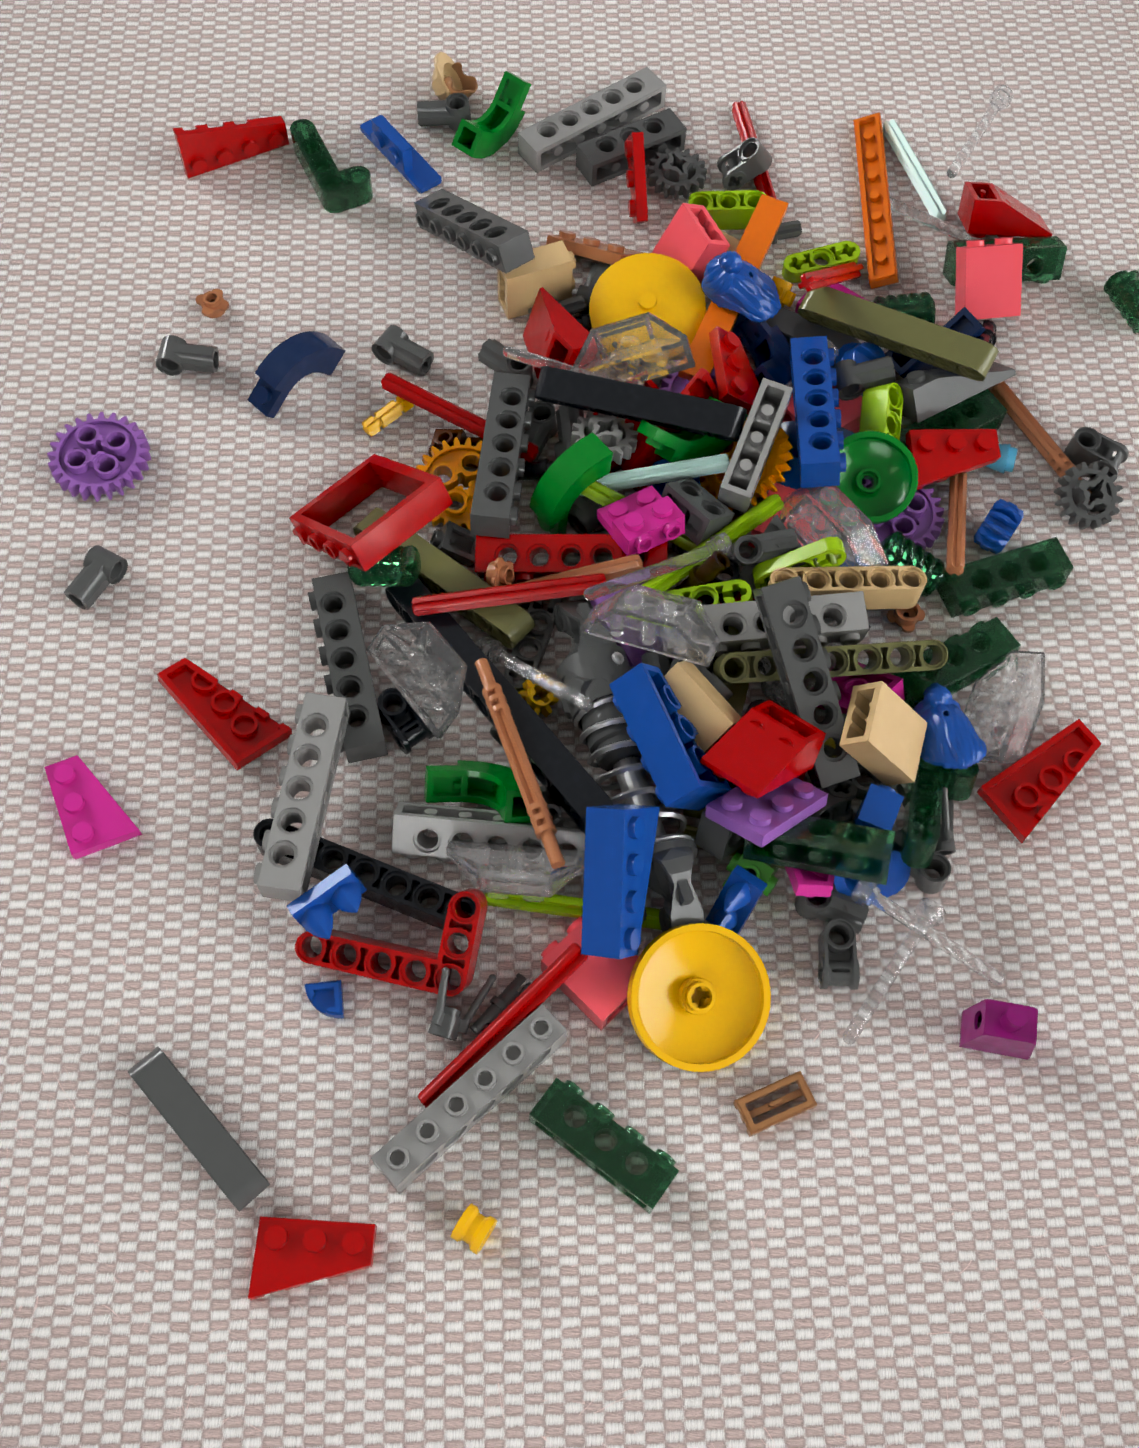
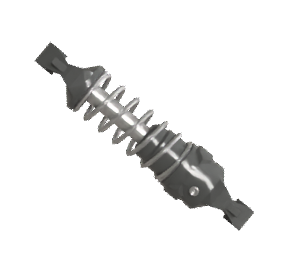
M589 599L556 603L553 609L556 628L559 632H565L573 638L571 651L557 668V678L562 690L559 700L565 716L572 720L578 730L583 731L579 741L588 745L591 753L587 764L591 767L607 771L596 781L604 791L621 788L622 793L610 798L613 804L624 799L626 804L656 806L654 802L656 797L655 787L648 785L645 777L648 772L644 769L640 760L642 755L637 744L631 740L627 733L626 727L628 725L623 714L617 710L613 703L614 695L609 686L610 683L634 667L630 666L624 649L621 646H617L612 630L595 617L594 608ZM616 775L617 783L601 785L605 780ZM675 808L659 811L648 883L649 888L664 898V906L659 911V923L662 933L683 924L705 923L703 908L691 883L693 861L697 856L698 849L691 836L682 834L686 828L687 819L683 815L673 812ZM667 817H674L680 821V828L675 834L666 835L662 821Z

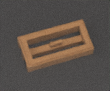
M801 1071L738 1098L733 1102L736 1110L738 1109L742 1123L746 1125L749 1137L817 1106ZM794 1083L798 1084L799 1089L751 1111H748L746 1105ZM804 1096L805 1102L754 1124L752 1119Z

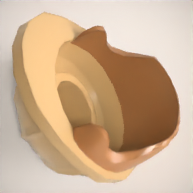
M439 52L435 55L432 89L439 100H446L453 93H463L468 98L471 97L478 89L476 78L464 74L462 64L460 62L455 63L446 53Z

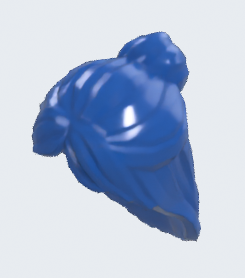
M726 251L715 256L707 264L701 287L705 295L719 308L723 307L739 312L754 322L772 319L781 309L782 305L775 282L767 274L762 273L749 262L742 260L738 252Z
M932 683L924 690V699L913 708L928 723L920 757L927 763L942 766L945 769H967L973 764L979 763L986 756V744L979 738L973 725L960 709V704L952 698L951 692L939 683Z

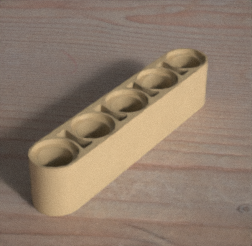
M916 566L782 567L772 572L768 585L800 576L802 582L805 581L807 583L811 596L863 591L866 610L909 609L916 606L927 583V576L924 571Z

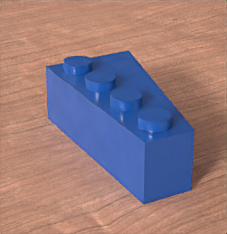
M640 663L609 684L614 695L613 703L617 710L623 714L628 725L626 727L627 733L631 740L637 744L642 755L640 758L642 766L651 775L656 785V796L665 807L700 811L708 803L732 790L727 780L720 782L710 768L700 763L701 758L706 753L694 740L698 732L692 722L685 716L679 715L677 710L682 705L659 667Z
M631 804L586 807L581 954L613 959H623L638 955L660 807Z

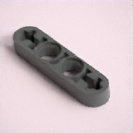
M563 598L551 599L547 606V611L543 609L544 600L530 602L527 612L533 620L542 619L548 626L541 631L532 629L512 650L504 677L517 692L525 691L522 684L527 679L531 680L534 684L555 626L554 605L561 603ZM524 646H533L537 649L538 653L534 657L526 658L520 654V650ZM520 666L525 668L524 680L516 684L513 682V678H517Z

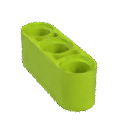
M759 190L699 191L689 196L688 204L704 205L720 230L746 229L761 195L766 194Z
M892 382L865 389L862 396L859 432L878 431L900 440L903 393L897 383Z

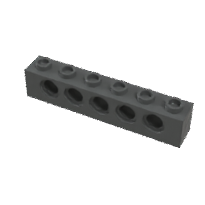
M440 189L414 202L417 210L416 220L421 229L430 232L434 236L443 239L505 274L535 259L528 230L444 189Z
M494 372L470 513L471 535L509 539L511 526H517L518 507H514V501L521 500L522 482L517 481L518 477H524L526 459L521 458V454L528 452L529 434H525V430H531L532 411H528V407H534L535 404L534 395L536 389L530 388L531 375Z
M350 571L313 578L314 591L308 592L311 610H318L319 615L318 619H313L317 638L323 637L324 646L318 648L322 666L328 665L330 674L324 675L328 695L334 693L336 697L346 698L350 710L341 752L346 753L348 763L386 756L388 753ZM340 609L338 612L330 613L331 610ZM339 636H345V637H346V638L343 639V640H334L335 638H337V637H339ZM344 664H352L349 668H340ZM350 692L358 693L354 697H345ZM354 721H364L361 726H350Z
M797 576L754 589L753 594L789 711L827 733L814 767L808 771L812 785L825 788L861 776L858 768L861 764L839 746L846 714L841 712L838 702L841 700V692L836 681H832L828 669L831 667L829 653L826 648H822L818 635L821 634V626L816 615H812L808 602L811 601V593L805 581L802 582L801 577ZM787 606H791L796 613L795 621L791 625L786 623L783 618V611ZM798 639H801L806 646V651L800 658L793 651V645ZM808 672L813 673L816 679L815 686L810 691L803 684V679ZM819 705H822L826 712L825 718L821 723H817L813 716L815 708ZM832 738L835 741V750L831 755L827 756L824 752V743L827 739Z

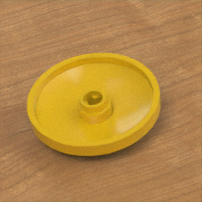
M656 253L635 254L615 262L603 272L595 283L589 302L590 324L600 346L616 360L635 367H641L642 364L612 344L613 339L626 345L649 362L663 366L674 362L688 352L706 314L705 295L694 273L680 261Z
M705 923L679 925L655 937L637 958L629 978L627 1005L631 1023L644 1046L663 1062L692 1072L719 1070L735 1063L746 1055L756 1044L766 1026L771 1004L768 974L754 948L744 938L730 929Z

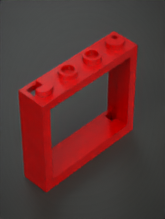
M373 454L290 516L289 519L295 527L292 530L293 534L299 537L303 545L308 544L317 552L323 551L334 560L337 558L344 561L349 567L352 565L366 572L451 506L453 502L440 477ZM381 487L407 496L354 538L329 527Z

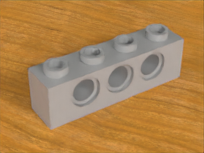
M766 378L762 379L720 485L718 500L725 506L744 513L748 511L789 406L793 391L792 387Z

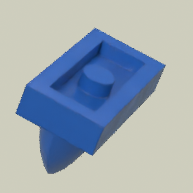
M345 864L286 906L291 915L306 931L316 937L330 939L333 929V914L338 910L357 913L361 904L362 893L367 891V889L353 870Z
M737 865L731 872L705 920L711 924L730 929L739 935L768 884Z

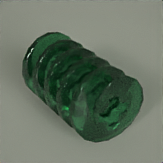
M1122 270L1110 276L1104 285V292L1109 295V299L1115 303V307L1121 312V316L1126 319L1127 324L1132 327V331L1136 334L1139 333V271L1127 272Z
M922 292L919 295L917 293H910L908 297L906 294H899L897 297L888 295L886 298L877 296L873 300L876 304L935 324V302L928 292Z
M898 531L888 535L878 545L872 558L873 564H877L883 559L881 566H916L924 571L927 576V583L921 594L922 597H927L936 589L945 570V564L941 559L935 558L931 552H925L922 546L915 545L912 539L905 538L904 534Z
M413 545L398 546L366 572L352 565L350 567L347 566L350 579L360 587H406L414 584L419 577L421 559L417 548Z

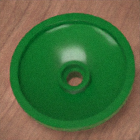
M863 431L846 437L844 439V449L839 450L840 453L846 454V472H840V486L824 487L829 502L842 516L857 523L879 524L897 517L911 503L918 486V469L912 453L900 440L883 432ZM862 480H870L872 482V487H864L862 485Z

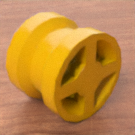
M471 1203L458 1220L450 1237L457 1242L463 1240L469 1244L470 1251L477 1255L494 1230L497 1219L492 1216H483L479 1213L478 1207Z

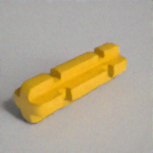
M397 396L395 398L396 401L392 400L374 413L375 417L369 416L362 422L363 430L370 437L376 435L381 431L380 427H387L403 415L402 411L406 413L414 407V404Z

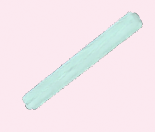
M893 119L885 121L883 123V133L933 221L936 223L945 221L948 210L900 127Z
M724 453L612 472L600 478L597 482L617 491L690 477L695 478L725 473L730 460L728 454Z

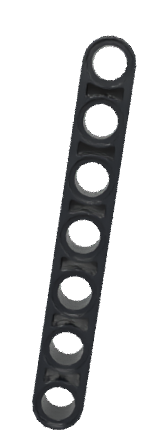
M541 366L534 398L552 404L609 416L613 415L637 422L644 420L656 426L732 442H738L747 409L729 403L549 366Z
M271 818L259 822L253 832L254 840L262 856L265 853L262 849L263 836L267 829L271 830L273 822ZM289 825L286 831L293 832L299 828ZM320 837L311 877L322 881L340 868L327 869V864L332 860H341L342 864L340 867L347 864L358 877L365 872L374 874L370 881L363 882L367 891L362 893L363 898L439 929H444L450 899L459 892ZM285 855L279 859L278 863L286 865L293 860L294 856ZM395 885L406 887V890L400 895L389 893V890ZM431 897L439 901L433 908L421 906L422 901L426 898ZM469 897L462 898V910L468 911L473 915L476 910L475 902ZM455 933L457 936H465L462 933Z

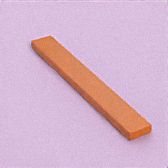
M880 112L853 120L868 279L871 289L899 282Z
M764 194L761 195L735 250L741 255L742 260L749 262L760 270L786 214L789 203ZM711 301L679 369V377L691 381L701 367L706 369L711 376L714 370V362L709 333L716 326L731 332L739 312L723 307L719 308Z

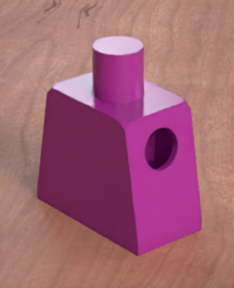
M984 999L962 1011L959 1047L1028 1060L1037 1041L1038 1009L998 1000ZM977 1022L981 1023L979 1028L977 1027Z

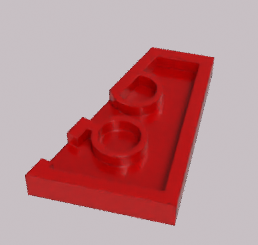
M632 132L625 140V157L628 162L626 182L627 188H630L631 200H628L629 217H633L634 224H640L648 221L644 132Z
M716 326L709 333L719 401L747 409L746 414L749 415L760 385L739 337L733 332H728Z
M997 429L909 430L905 435L907 448L912 453L918 469L917 490L922 489L928 484L947 480L949 477L959 473H967L995 463L1001 457Z
M260 1216L248 1299L253 1300L274 1292L293 1289L307 1283L372 1267L377 1230L376 1224Z

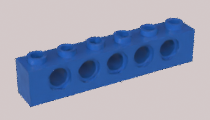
M827 336L790 338V367L801 488L840 486V472H846V454L839 452V450L844 449L843 430L837 431V428H841V409H835V407H839L838 388H832L837 385L836 368H830L834 366V348H828Z

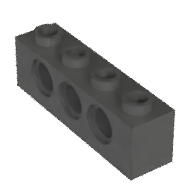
M668 108L577 144L576 167L589 184L595 186L627 172L628 162L625 157V140L632 132H644L645 165H647L651 158H655L656 152L665 154V148L670 149L671 152L675 151L676 147H679L680 151L684 150L687 128L671 108Z

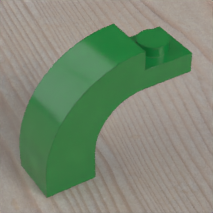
M505 71L490 107L476 120L461 119L451 145L472 158L482 159L496 153L508 142L522 121L525 111L521 108L531 84L517 75Z
M711 396L708 398L709 400L719 401ZM644 420L641 421L637 429L639 433L647 436L645 443L656 448L654 453L669 462L719 455L732 443V441L684 431L668 432Z
M593 432L570 446L551 464L532 494L529 507L537 515L540 527L546 532L549 531L550 534H566L569 511L575 500L588 486L610 473L613 452Z
M457 760V765L426 766L424 791L426 803H477L498 811L504 823H531L510 767L466 760Z

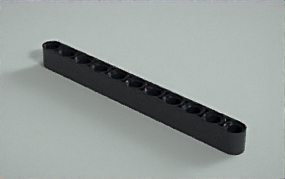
M414 573L387 587L385 594L395 611L496 729L487 708L486 700L483 697L482 689L484 687L475 666V662L480 658L488 660L496 683H499L503 689V694L510 707L511 715L535 776L585 834L586 807L614 805L609 796L448 612L421 616L414 615L412 598L432 595Z

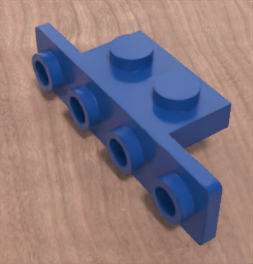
M379 115L360 125L361 132L419 193H423L442 182L441 176L383 115Z

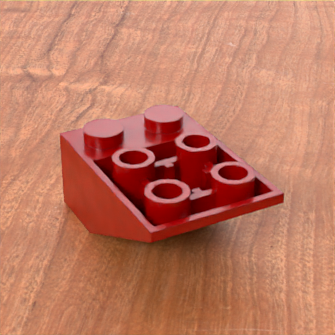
M964 181L958 216L967 234L976 238H984L986 235H997L999 238H1014V236L1025 237V239L1030 241L1052 238L1051 231L1038 213L993 183Z
M543 287L539 288L523 333V339L532 358L537 379L539 378L541 366L587 374L599 341Z
M768 700L751 708L701 758L700 763L710 768L715 775L725 778L740 787L743 793L758 799L811 770L814 767L827 733L775 702Z

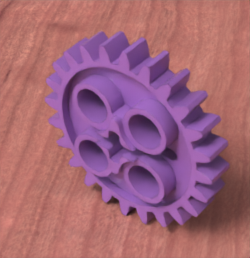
M100 412L98 419H93L89 413L87 414V421L84 422L77 417L75 418L76 426L64 425L67 430L66 434L56 433L59 442H50L53 451L47 453L51 461L48 463L55 482L59 483L63 491L69 490L72 497L80 493L83 501H86L90 495H93L96 502H99L102 494H106L107 498L112 500L113 492L115 491L123 496V487L128 486L134 489L135 486L132 480H143L141 471L149 470L146 462L151 460L149 443L144 431L139 430L136 422L129 423L127 416L118 420L116 413H112L107 419L104 413Z
M864 479L862 480V485L870 488L872 487V482ZM922 488L916 490L911 503L901 514L887 522L862 524L851 521L844 516L842 519L847 522L845 531H854L851 540L857 541L861 539L863 541L860 547L861 550L870 546L872 547V556L881 551L883 552L884 560H887L889 554H894L895 559L900 561L903 553L909 559H912L915 551L922 555L926 547L931 548L935 539L937 540L941 533L945 520L941 518L944 508L938 507L941 498H931L935 490L934 488L926 490Z

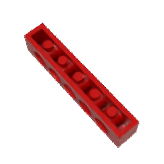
M510 534L509 539L476 535L475 573L480 578H483V581L487 582L486 570L489 563L495 561L498 557H503L507 553L517 554V559L513 564L515 582H523L596 564V558L601 553L611 554L612 559L624 557L626 554L610 534ZM669 541L645 553H641L645 557L643 567H646L651 577H654L668 567ZM538 553L549 555L547 563L543 566L533 565V558ZM569 553H578L580 555V561L575 566L564 564V559ZM627 576L610 580V582L618 583Z

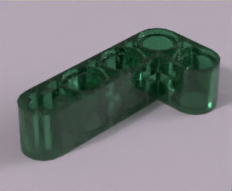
M299 119L291 124L290 131L294 152L326 211L340 213L365 205L372 200L371 175L367 168L353 166L339 171L315 125L311 121Z
M920 757L915 782L907 783L900 853L901 859L906 865L915 869H923L931 864L940 837L943 787L948 789L949 800H967L971 796L979 772L977 763L967 769H945L942 766L927 763Z

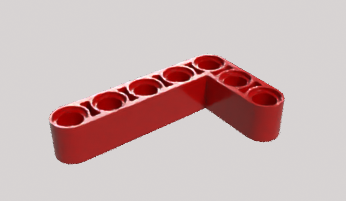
M469 888L456 893L450 899L439 953L332 929L330 939L317 937L322 944L320 954L312 950L311 939L314 935L308 931L302 933L297 938L295 951L300 960L308 964L438 994L442 969L444 967L455 969L461 976V983L459 986H454L448 982L446 996H455L465 990L473 980L488 901L486 896L475 888ZM463 897H469L475 902L476 910L473 915L465 914L462 911L461 901ZM455 933H462L467 937L468 948L466 951H462L455 946ZM346 944L351 945L356 951L354 962L345 957L344 948ZM380 952L390 957L391 967L389 970L379 965L378 956ZM414 960L424 964L426 968L424 978H420L413 973L412 964Z

